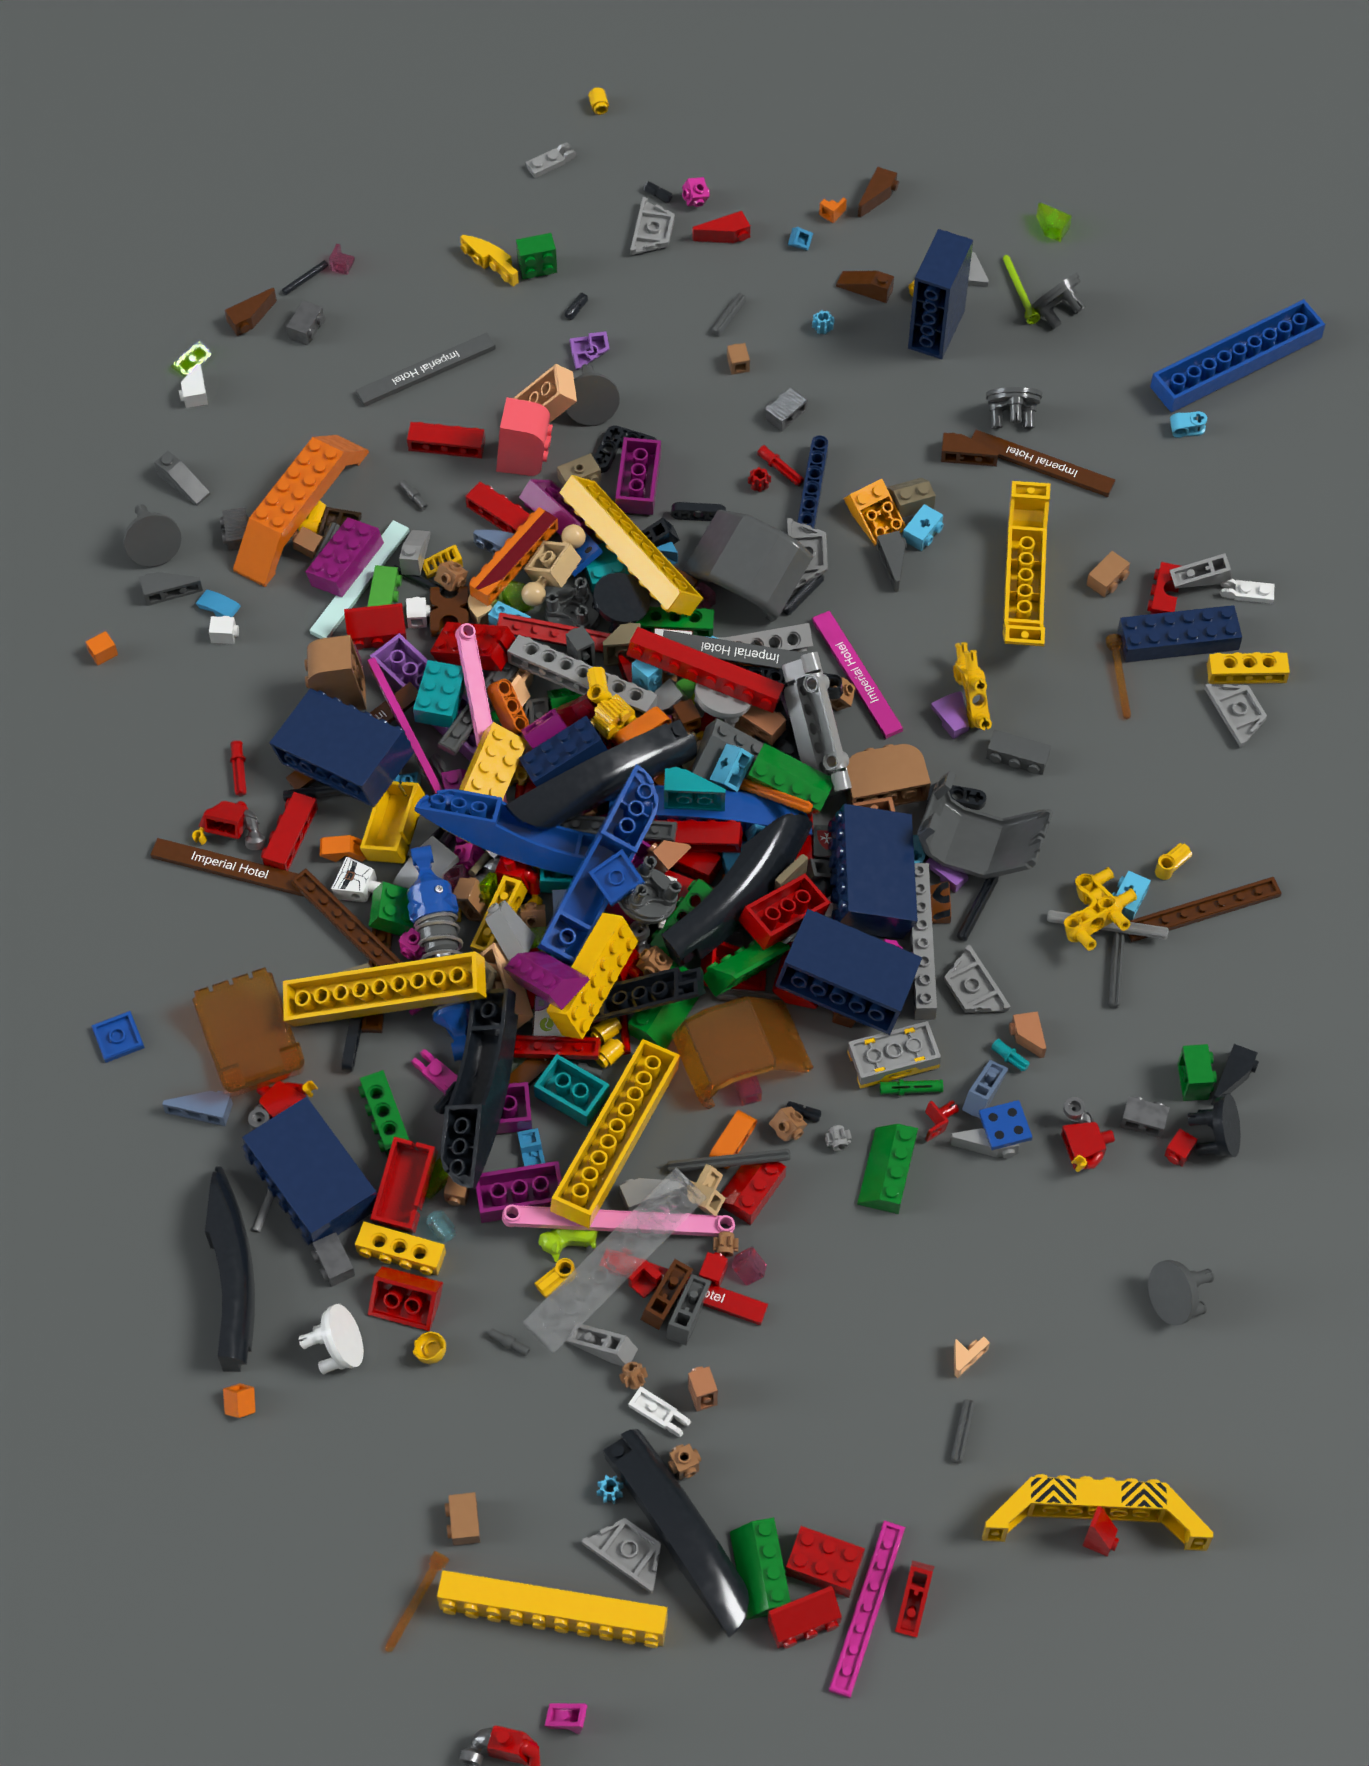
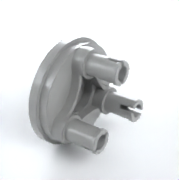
M696 683L694 702L701 718L704 716V712L714 717L724 719L725 723L735 727L739 717L744 715L752 706Z

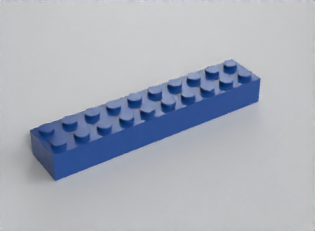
M1303 299L1153 373L1150 388L1172 413L1321 339L1326 324Z

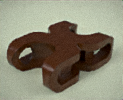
M460 586L458 594L453 598H444L440 594L439 587L430 588L431 637H438L446 622L469 623L468 586Z

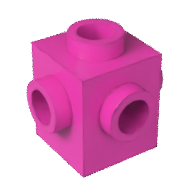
M704 177L688 178L682 186L683 198L686 200L687 206H703L709 198L710 191L706 186Z
M472 843L456 845L453 853L458 856L459 862L455 867L462 873H468L485 851Z
M413 927L408 932L402 934L399 939L400 952L404 957L416 961L421 960V957L426 952L424 947L418 945L421 940L420 934Z

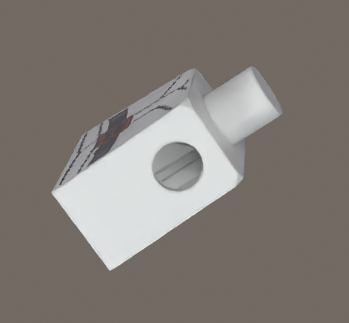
M346 857L331 889L338 900L366 902L371 892L373 893L381 882H377L374 869Z

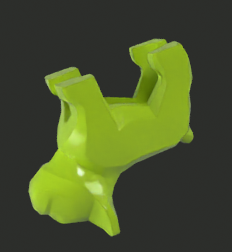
M553 1229L552 1231L542 1233L539 1236L538 1244L542 1247L543 1251L552 1255L554 1262H558L560 1253L566 1246H591L593 1249L596 1248V1239L600 1231Z

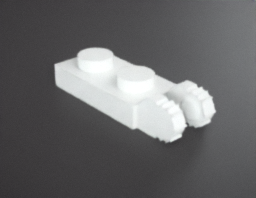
M1234 579L1220 583L1221 587H1224V589L1220 590L1221 597L1238 601L1273 604L1275 584L1235 581Z
M641 1386L628 1404L631 1409L663 1429H667L677 1437H681L683 1431L670 1423L672 1419L675 1418L685 1426H689L691 1423L690 1419L678 1412L675 1407Z

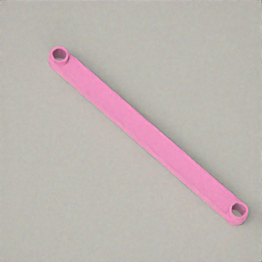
M465 623L456 630L455 637L459 649L476 745L478 746L484 730L492 724L475 635L476 630L473 625ZM506 793L503 798V802L507 803Z
M508 1205L502 1213V1221L507 1227L718 1237V1234L724 1231L733 1233L735 1229V1222L728 1215L714 1216L599 1210L588 1229L550 1212L551 1207ZM507 1214H514L516 1218H509ZM721 1224L728 1225L729 1229H724L721 1227Z

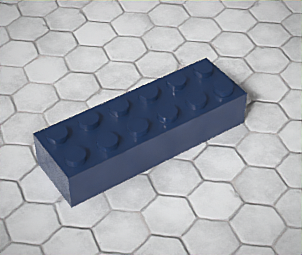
M1234 605L1121 617L1118 626V635L1125 663L1239 650L1242 641V633Z

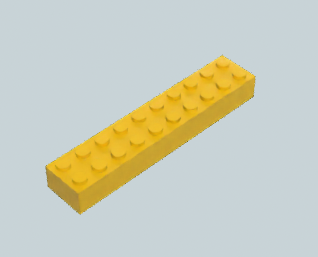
M571 475L559 492L564 497V502L575 509L574 513L585 520V525L596 532V537L607 544L606 548L618 556L617 560L628 567V572L639 579V584L650 591V596L661 603L660 606L666 612L672 611L678 615L691 616L703 597L595 481Z
M476 951L283 981L284 1021L294 1027L486 998L485 958Z
M641 1040L552 1196L550 1212L588 1229L590 1228L677 1072L680 1060L679 1054L647 1040Z
M442 1570L437 1594L439 1608L446 1614L456 1615V1612L464 1613L466 1617L475 1619L479 1616L488 1617L487 1619L492 1622L506 1620L516 1626H523V1623L531 1624L536 1629L544 1630L546 1627L555 1628V1631L559 1633L573 1631L583 1637L597 1635L600 1639L612 1641L613 1638L621 1639L626 1644L640 1642L645 1643L644 1645L650 1648L663 1646L668 1621V1609L663 1606Z

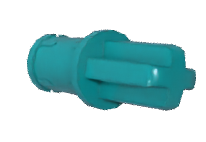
M997 1039L992 1044L991 1049L1002 1056L1006 1063L1010 1062L1021 1071L1027 1070L1030 1065L1029 1061L1019 1055L1015 1048L1012 1049L1000 1039Z

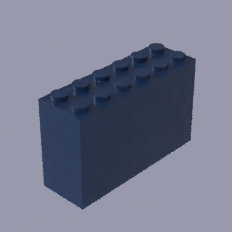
M937 230L915 276L908 349L943 359L965 312L973 247L972 239L950 233L949 231Z
M311 688L269 742L283 765L372 807L376 806L414 753L410 745L411 742L407 739L405 731L401 727L389 725L384 719L380 718L378 720L366 711L363 713L351 704L346 705L336 697H328L323 691H315Z
M843 804L840 810L836 812L834 818L828 823V832H831L828 848L832 854L829 860V867L832 870L830 885H832L830 901L833 903L831 919L869 935L903 939L918 922L912 814Z
M807 909L775 987L890 1035L901 1013L922 957Z
M307 1096L242 1137L244 1142L242 1148L246 1153L245 1158L250 1165L254 1164L257 1169V1175L261 1181H266L273 1197L277 1196L283 1212H288L291 1216L290 1221L296 1229L300 1228L303 1233L301 1236L308 1246L310 1244L313 1246V1242L335 1232L339 1235L372 1214L377 1197L376 1190Z

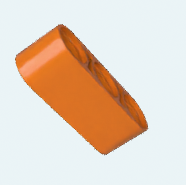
M501 679L491 683L487 688V693L502 727L516 735L522 733L521 730L527 727L529 722L511 682L507 679Z
M656 706L620 729L616 733L614 740L621 744L663 724H670L672 721Z
M738 1110L712 1148L709 1157L739 1154L753 1132L757 1119Z

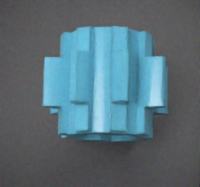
M820 310L819 313L813 315L812 328L815 331L817 330L818 334L822 333L825 335L833 330L834 317L829 314V311Z
M605 1475L604 1481L597 1482L600 1488L597 1491V1496L603 1497V1503L612 1501L615 1504L616 1498L623 1497L620 1489L624 1488V1484L619 1481L617 1482L616 1475L613 1478ZM607 1487H614V1491L607 1492Z

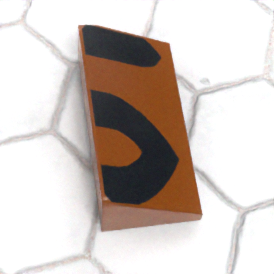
M949 881L930 886L932 924L951 922Z

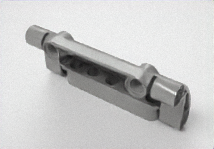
M818 652L804 654L801 656V659L782 665L785 682L788 684L784 689V696L800 760L831 777L833 786L828 797H832L852 789L847 769L849 757L842 750L827 690L830 682L829 678L823 674Z

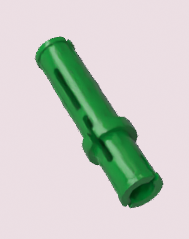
M898 1079V1081L880 1082V1095L899 1094V1096H904L906 1093H943V1079L903 1081V1079ZM909 1086V1088L892 1089V1087ZM914 1086H931L928 1088H914Z

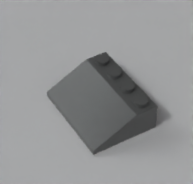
M717 718L705 728L691 772L716 784L709 779L727 743L740 747L754 755L744 777L746 779L764 743Z

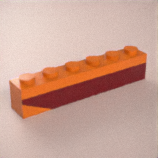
M540 507L535 512H532L527 521L517 528L512 538L506 540L502 549L495 552L493 559L488 564L486 563L482 567L481 572L470 580V595L485 605L490 606L530 561L541 543L548 541L558 530V518Z

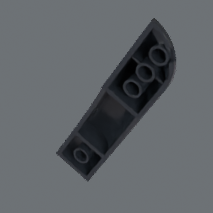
M680 719L670 724H663L565 771L506 804L505 807L512 816L523 824L528 823L538 829L554 828L586 814L618 796L636 764L641 766L651 778L665 773V768L678 767L694 760L697 755L696 739L693 733L688 735Z
M793 813L783 815L742 845V852L713 891L691 912L662 934L670 958L680 968L690 962L694 956L697 955L700 959H703L742 926L738 920L744 907L774 891L775 879L794 862L813 826L807 816L799 813V815H794Z
M508 988L486 990V998L471 1000L462 1062L449 1104L445 1105L440 1150L441 1162L445 1172L449 1174L452 1181L470 1189L476 1188L491 1152L510 1081L518 1015L514 1013L516 993Z
M216 1166L215 1171L217 1172H213L210 1183L205 1234L210 1249H215L221 1279L222 1319L218 1359L223 1371L241 1372V1365H247L248 1351H252L255 1317L254 1272L249 1240L238 1202L223 1168Z
M638 1429L625 1431L621 1434L620 1440L603 1450L605 1459L642 1509L677 1563L682 1574L726 1635L731 1637L742 1626L746 1618L749 1595L744 1580L697 1508L643 1433Z

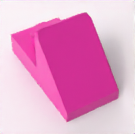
M550 1703L545 1726L550 1729H569L576 1734H580L588 1705Z

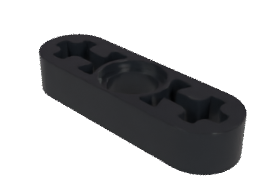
M676 502L671 506V516L678 520L711 521L718 510H726V507L721 504Z
M362 1017L350 1018L342 1057V1071L353 1072L361 1035Z

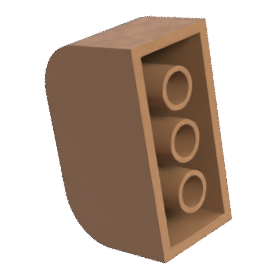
M351 636L322 638L311 642L307 647V659L304 661L305 669L308 671V676H305L306 687L315 691L321 690L328 697H336L344 704H351L358 710H366L365 675Z
M888 744L883 748L865 749L849 758L847 769L852 789L844 792L847 804L852 805V803L886 797H892L894 806L927 800L931 782L924 757L916 747L909 744Z

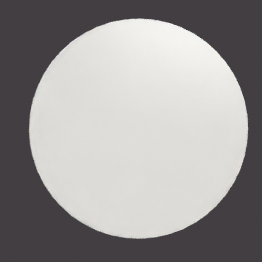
M340 1304L332 1305L324 1311L321 1324L313 1326V1332L299 1336V1340L303 1339V1341L299 1342L303 1349L318 1343L325 1344L331 1358L318 1362L319 1370L323 1375L336 1369H352L362 1363L364 1350L359 1328L351 1313Z

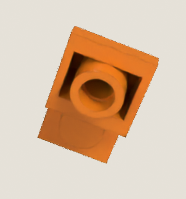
M351 835L322 837L320 839V857L334 862H338L344 856L361 862L366 859L360 849L362 839Z

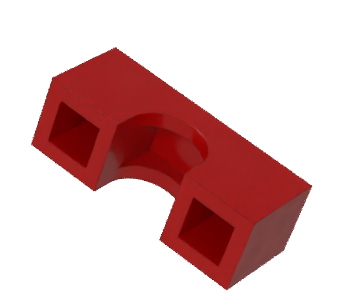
M1161 562L1160 569H1155L1153 580H1157L1156 585L1152 584L1150 595L1154 597L1153 600H1149L1147 611H1150V614L1175 612L1178 597L1170 596L1166 592L1179 591V588L1174 586L1170 570L1181 567L1180 565Z

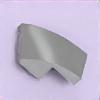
M432 835L421 846L431 845L434 860L431 870L436 876L447 880L445 873L459 862V858ZM412 856L393 881L394 885L410 888L418 879L419 873L416 867L413 866Z

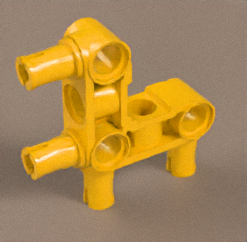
M967 642L956 643L957 661L953 665L955 681L962 685L965 691L969 727H976L982 730L986 728L988 730L991 728L992 722L988 710L987 683L983 670L978 667L977 650H970L969 652ZM976 695H980L979 701L973 703V698Z
M1109 867L1095 875L1081 874L1076 877L1075 884L1078 897L1085 905L1088 904L1089 906L1081 911H1076L1064 920L1067 939L1071 942H1080L1088 951L1093 950L1097 945L1096 940L1090 936L1112 922L1122 931L1127 930L1131 925L1130 920L1122 914L1123 907L1137 900L1136 893L1130 888L1117 897L1113 896L1103 886L1104 883L1114 878V874Z

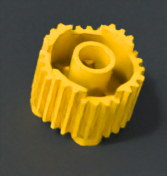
M617 694L613 695V698H610L609 701L601 700L597 707H595V716L590 721L608 740L614 739L620 729L637 719L634 709Z

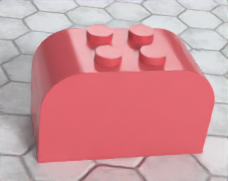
M506 398L500 425L496 472L536 476L541 472L543 462H547L553 425L550 424V413L544 406L535 402Z

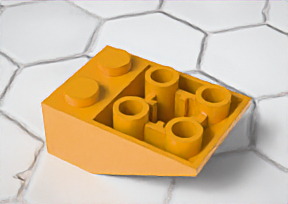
M883 479L844 498L851 515L874 545H877V536L895 531L901 533L906 527Z

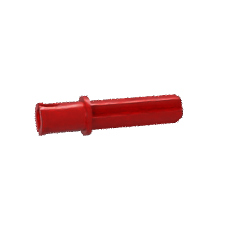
M765 445L760 447L757 455L768 462V466H773L796 486H800L804 482V478L782 461L779 454H774Z
M236 740L230 743L232 756L230 762L233 767L235 795L241 797L247 793L244 768L246 758L243 756V742Z

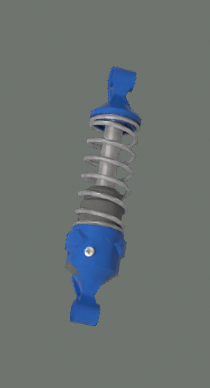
M431 845L411 848L413 866L416 867L419 875L418 879L407 891L409 901L407 907L410 921L413 922L415 927L414 930L420 934L421 940L418 945L425 948L426 954L421 957V960L429 959L426 958L428 956L436 958L462 954L459 950L464 942L458 938L460 927L455 923L458 918L457 913L459 909L456 895L452 893L451 883L436 876L431 870L432 863H434ZM471 1001L436 1005L439 1007L432 1013L433 1021L446 1028L454 1040V1043H451L455 1062L462 1060Z

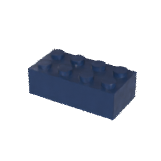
M585 716L524 754L519 760L534 785L538 787L608 749L588 717Z

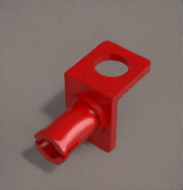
M953 1100L940 1108L933 1101L928 1103L925 1112L935 1123V1126L928 1130L925 1140L928 1142L945 1132L949 1122L947 1118L959 1112L958 1105Z

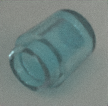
M433 1211L427 1217L426 1225L436 1238L442 1240L443 1243L450 1241L457 1234L455 1225L444 1211Z

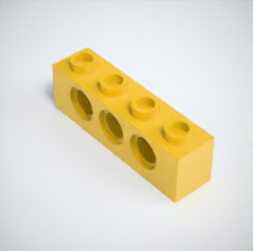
M1287 653L1209 654L1207 661L1209 684L1287 683L1290 674Z
M503 875L489 907L496 902L499 904L505 900L517 913L528 890L522 881ZM486 911L470 945L473 952L476 951L479 954L491 944L498 943L485 921L488 911Z
M364 1221L355 1242L356 1251L362 1257L378 1258L386 1264H391V1262L399 1264L400 1267L407 1270L413 1268L428 1276L432 1274L438 1276L446 1254L445 1244ZM378 1242L385 1243L382 1247H375V1244ZM397 1248L405 1249L402 1253L395 1252ZM417 1254H425V1257L422 1259L415 1258Z

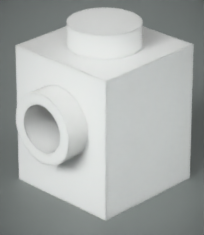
M406 598L408 628L427 627V617L430 616L431 610L430 605H426V598Z
M211 616L209 627L211 643H235V637L239 636V625H236L234 617Z

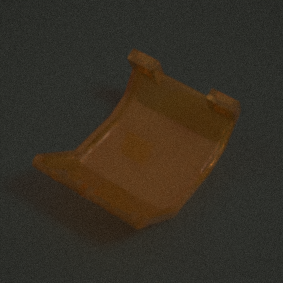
M266 967L252 971L253 978L250 979L248 973L232 978V985H229L228 980L212 985V992L209 991L208 987L194 991L196 997L192 1000L223 1089L230 1097H236L297 1076L305 1069L301 1046L299 1042L296 1043L290 1025L284 1021L283 1004L271 972L267 973Z
M745 996L712 1006L686 1018L672 1034L673 1041L697 1098L708 1110L715 1106L712 1097L720 1089L733 1082L771 1070L807 1073L813 1069V1064L806 1053L807 1051L786 1004L780 1000Z

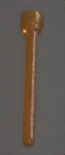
M1111 634L1106 637V644L1112 651L1123 717L1129 719L1131 712L1119 651L1122 645L1121 635Z
M434 1551L429 1559L431 1561L429 1563L430 1568L385 1646L387 1652L394 1650L437 1572L441 1571L448 1564L449 1559L443 1554Z

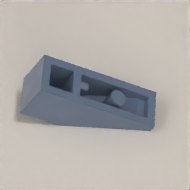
M989 1060L970 1088L962 1110L980 1118L979 1110L989 1107L1009 1068Z
M207 1091L163 1101L165 1113L226 1126L233 1105L231 1096L224 1091Z

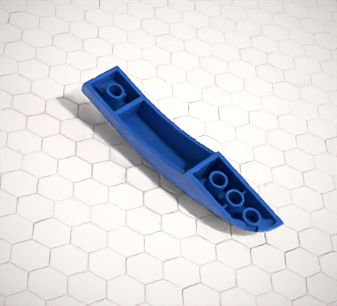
M637 764L634 766L569 884L537 947L564 964L573 965L609 903L588 872L621 849L632 861L657 813L658 794L656 793L654 781L641 766Z
M654 785L658 794V809L654 818L656 820L666 821L667 819H675L677 821L694 819L696 821L716 820L717 822L735 820L741 822L742 836H746V829L752 825L758 824L767 827L774 820L788 813H793L794 815L802 813L808 817L805 812L763 798L754 793L736 792L733 790H726L725 811L664 809V785ZM618 796L609 801V811ZM812 828L808 835L812 836Z
M438 790L434 795L429 796L427 794L422 797L415 806V811L426 819L483 849L527 865L573 876L596 834L580 832L561 826L549 829L534 828L535 826L528 823L523 824L512 816L505 807L507 803L503 802L501 797L464 790Z

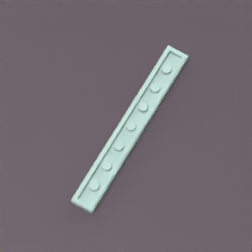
M394 520L381 535L384 541L382 547L344 596L336 595L310 629V634L320 639L331 637L345 618L344 609H351L371 584L375 565L384 566L410 532L408 527Z

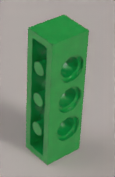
M650 606L645 617L636 623H640L642 629L654 633V628L690 630L693 631V635L711 637L713 636L714 609H695L691 616L684 614L678 615L672 611L666 612L661 607Z
M702 879L693 880L687 888L689 892L685 897L682 896L677 901V908L666 919L664 927L661 930L657 929L652 935L651 939L653 941L650 945L653 947L658 946L669 956L662 934L680 920L679 917L683 912L688 914L695 908L692 905L693 897L699 896L702 902L714 888Z
M384 1070L361 1077V1086H358L361 1098H366L367 1104H364L367 1115H372L374 1122H371L374 1134H379L380 1140L377 1142L381 1153L385 1152L388 1158L394 1137L409 1140ZM375 1095H381L379 1099L372 1098ZM381 1113H388L385 1117L379 1116ZM390 1130L395 1131L392 1135L385 1134Z

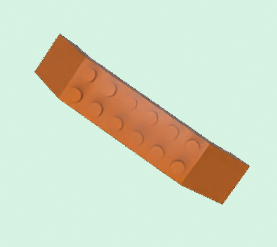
M338 435L312 437L249 517L233 571L266 587L276 574L275 570L281 553L289 539L344 468L352 464L359 466L369 451Z

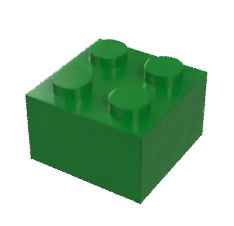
M551 233L516 239L517 263L522 280L557 273L556 247Z
M383 881L373 891L369 927L402 936L404 932H408L412 927L415 929L413 922L410 921L407 907L409 904L408 889Z
M1208 1044L1186 1045L1182 1047L1177 1065L1183 1101L1208 1100L1210 1093L1213 1092V1084L1216 1083L1217 1076L1216 1071H1212L1213 1053L1209 1052Z

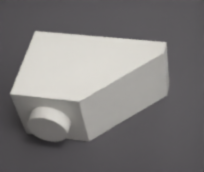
M198 364L181 382L182 390H179L180 400L185 402L186 408L208 405L201 365Z

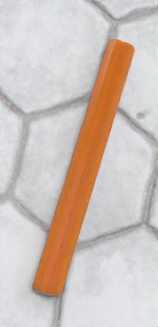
M745 778L739 788L805 813H810L813 808V804L809 801Z

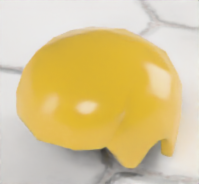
M429 1331L423 1333L414 1341V1350L412 1352L420 1362L429 1365L435 1364L445 1355L446 1341L439 1333Z

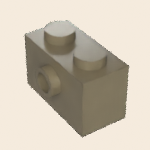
M591 453L557 467L558 479L562 486L566 484L571 475L589 479L596 483L601 481V469Z

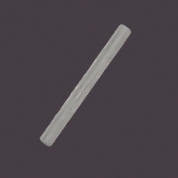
M1049 910L1047 921L1064 924L1065 918L1073 913ZM1114 922L1100 929L1159 939H1167L1169 933L1167 927L1130 922V927L1125 931H1122Z

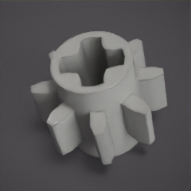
M841 1125L831 1127L828 1130L829 1133H826L827 1147L832 1146L834 1151L847 1149L852 1139L850 1130H844V1127Z

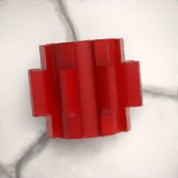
M757 467V469L750 471L748 484H751L752 490L761 492L769 488L771 476L768 475L767 469Z

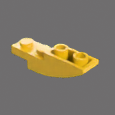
M467 235L460 236L461 250L463 253L468 254L475 264L480 265L483 269L490 266L494 272L499 273L502 279L513 287L519 283L518 271L512 267V257L485 240Z

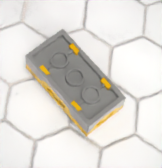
M928 1021L892 1030L890 1035L880 1033L848 1042L847 1053L850 1062L853 1061L860 1089L879 1084L880 1082H888L937 1069L940 1066L941 1056Z

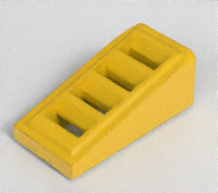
M456 545L450 546L424 560L422 568L427 578L436 576L439 567L436 563H444L445 559L447 561L452 560L463 567L462 557ZM432 564L434 569L430 570L428 565Z

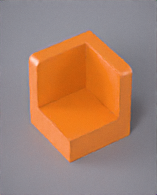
M843 197L838 203L834 200L829 202L823 199L820 202L819 215L834 223L846 211L847 199Z
M106 631L86 641L88 652L97 665L118 655L116 645Z
M239 1383L223 1388L224 1412L226 1415L241 1418L255 1413L254 1387Z

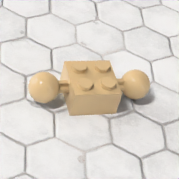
M575 524L565 527L561 534L563 543L543 541L524 568L533 581L527 583L522 589L521 597L525 604L532 607L539 606L546 598V586L562 588L566 584L568 578L581 561V557L575 549L581 547L586 539L585 531L582 527Z

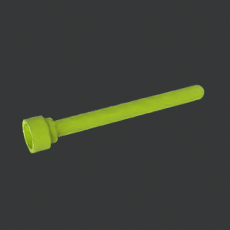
M1004 255L1003 261L1026 310L1024 314L1026 322L1028 324H1035L1040 320L1039 312L1031 306L1009 255Z

